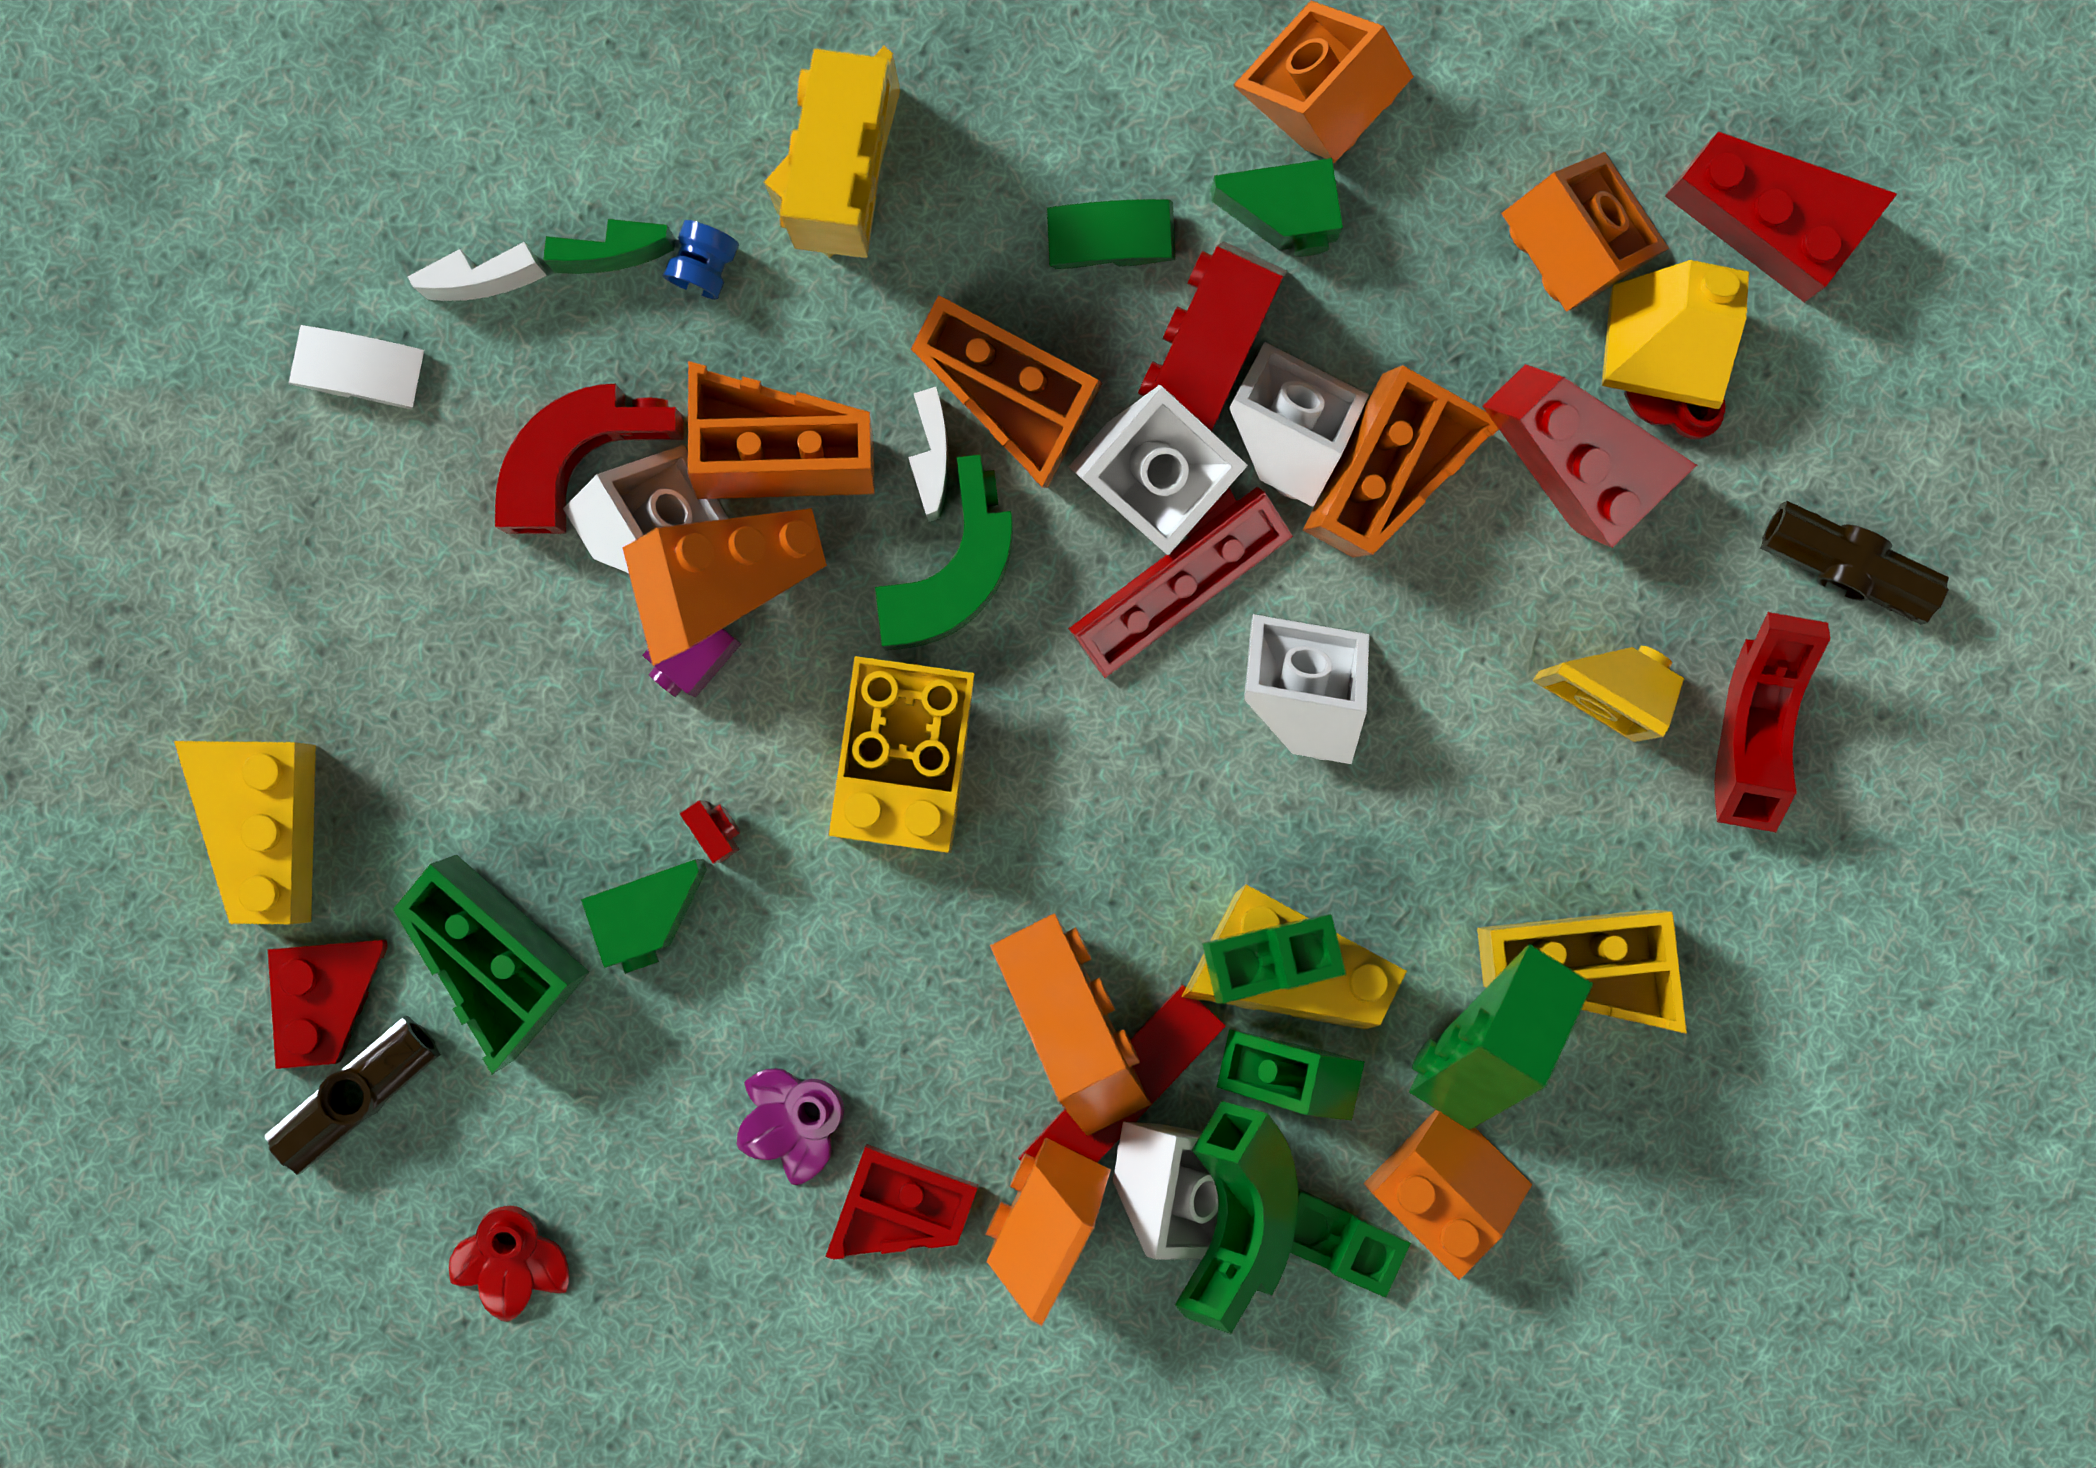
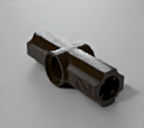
M1789 501L1780 504L1762 537L1760 549L1817 575L1816 581L1820 585L1826 587L1827 582L1846 590L1845 597L1858 601H1866L1868 599L1920 625L1928 623L1934 613L1941 608L1949 590L1947 588L1948 576L1891 550L1893 545L1885 537L1855 525L1846 524L1840 526Z
M404 1016L342 1070L326 1077L315 1093L264 1135L269 1144L270 1152L281 1165L288 1167L296 1175L303 1173L361 1122L378 1113L388 1099L438 1058L441 1054L435 1045V1041L421 1025H418L409 1016ZM347 1080L355 1081L363 1091L364 1100L359 1110L349 1107L343 1099L342 1090Z

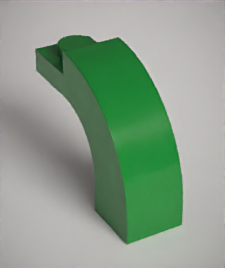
M981 455L957 457L964 530L960 546L952 560L941 571L927 579L912 583L875 587L881 645L885 651L923 646L954 634L971 622L988 605L1004 578L1012 550L1011 511L988 514L987 506L999 505L995 470L983 471Z
M1221 1101L1192 1148L1193 1153L1212 1176L1218 1195L1217 1224L1205 1255L1176 1301L1175 1306L1187 1319L1232 1334L1256 1291L1272 1296L1282 1277L1295 1236L1298 1215V1182L1295 1163L1289 1145L1269 1114Z

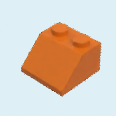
M1311 0L1233 85L1304 150L1325 159L1332 158V161L1335 163L1344 152L1348 151L1355 144L1357 138L1377 116L1393 103L1399 92L1414 76L1383 25Z
M1605 152L1553 172L1501 213L1510 226L1509 231L1512 240L1520 250L1530 256L1542 275V283L1545 290L1555 301L1561 303L1566 312L1589 301L1669 249Z
M1435 1110L1363 1183L1458 1280L1502 1238L1532 1186V1183L1475 1127L1468 1130L1438 1110Z
M1045 1138L1036 1158L1026 1153L1023 1156L1010 1184V1187L1017 1190L1018 1193L1011 1206L1002 1201L999 1203L985 1235L995 1239L986 1262L1029 1319L1041 1326L1094 1228L1111 1169L1048 1138Z

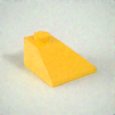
M1688 260L1613 285L1608 311L1602 386L1719 409L1724 400L1746 322L1749 271Z
M1641 645L1639 650L1630 647L1554 665L1538 671L1533 682L1629 740L1638 742L1664 737L1670 727L1684 678L1670 670L1673 663L1668 657L1650 647Z

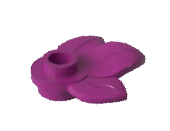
M771 1068L762 1070L744 1082L746 1091L757 1108L748 1114L741 1123L737 1133V1147L741 1152L754 1159L774 1160L780 1157L789 1182L792 1185L803 1184L816 1176L830 1160V1135L840 1126L844 1116L842 1097L833 1085L823 1080L808 1079L801 1082L784 1069ZM805 1102L814 1103L819 1108V1120H814L807 1116L804 1109Z

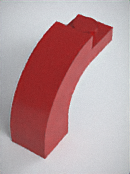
M616 384L585 387L554 400L526 423L511 443L504 457L496 486L495 527L506 534H566V513L563 508L566 506L568 483L578 463L589 452L609 442L622 440H684L683 415L676 407H668V400L662 398H636L632 400V407H625V393Z
M1768 612L1755 640L1745 639L1729 684L1715 767L1717 822L1777 832L1797 793L1793 766L1795 726L1805 690L1831 639L1828 622Z

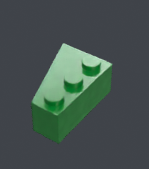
M458 855L431 863L393 908L432 976L438 974L456 1004L453 1011L462 1025L467 1023L486 1056L482 1059L491 1074L507 1066L521 1054L589 974V971Z
M1528 944L1435 1041L1430 1038L1424 1043L1412 1064V1069L1418 1072L1409 1093L1468 1130H1471L1542 1090L1549 1081L1593 983L1536 947Z

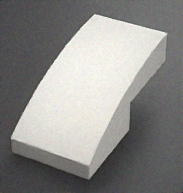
M523 242L477 267L459 249L408 276V279L413 288L427 300L458 301L505 293L528 285L547 275L535 253Z
M301 325L288 384L343 397L354 396L411 409L414 403L424 350L370 337Z
M936 387L913 394L931 451L908 457L929 522L941 517L946 497L949 467L946 426Z

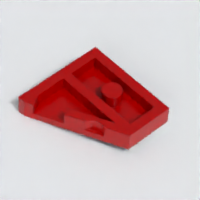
M387 939L268 949L276 1069L329 1065L341 1062L350 1041L351 1030L355 1020L361 1014L369 995L368 989L376 969L388 949Z
M866 1144L825 1257L836 1260L845 1259L846 1256L874 1252L887 1254L904 1252L908 1248H938L958 1245L979 1184Z

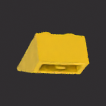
M855 656L829 836L946 853L952 852L975 673Z

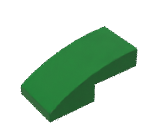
M1169 199L1114 200L1047 207L1049 266L1054 269H1072L1114 263L1118 267L1137 266L1176 260L1173 202Z
M608 219L605 242L546 236L543 260L554 273L588 274L616 271L644 264L674 251L676 238L668 225Z
M1332 914L1271 926L1202 943L1215 1001L1220 1004L1279 989H1292L1346 975Z
M1298 1188L1297 1224L1290 1253L1328 1269L1332 1274L1386 1298L1411 1243L1378 1225Z

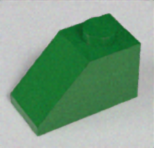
M1332 158L1214 175L1210 190L1212 202L1276 249L1285 250L1293 248L1295 256L1306 257L1324 253L1330 249L1329 243L1337 242L1343 225Z
M694 859L581 899L604 968L621 963L626 974L659 962L656 950L671 945L707 871L703 859Z
M1229 1029L1217 1088L1308 1116L1352 1121L1365 1062L1321 1049Z

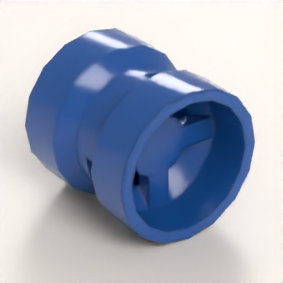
M685 220L677 237L681 245L676 257L668 260L662 276L668 282L687 290L689 283H692L704 289L701 296L716 300L719 298L724 285L721 276L726 263L733 261L739 243L733 237L711 226L692 220Z

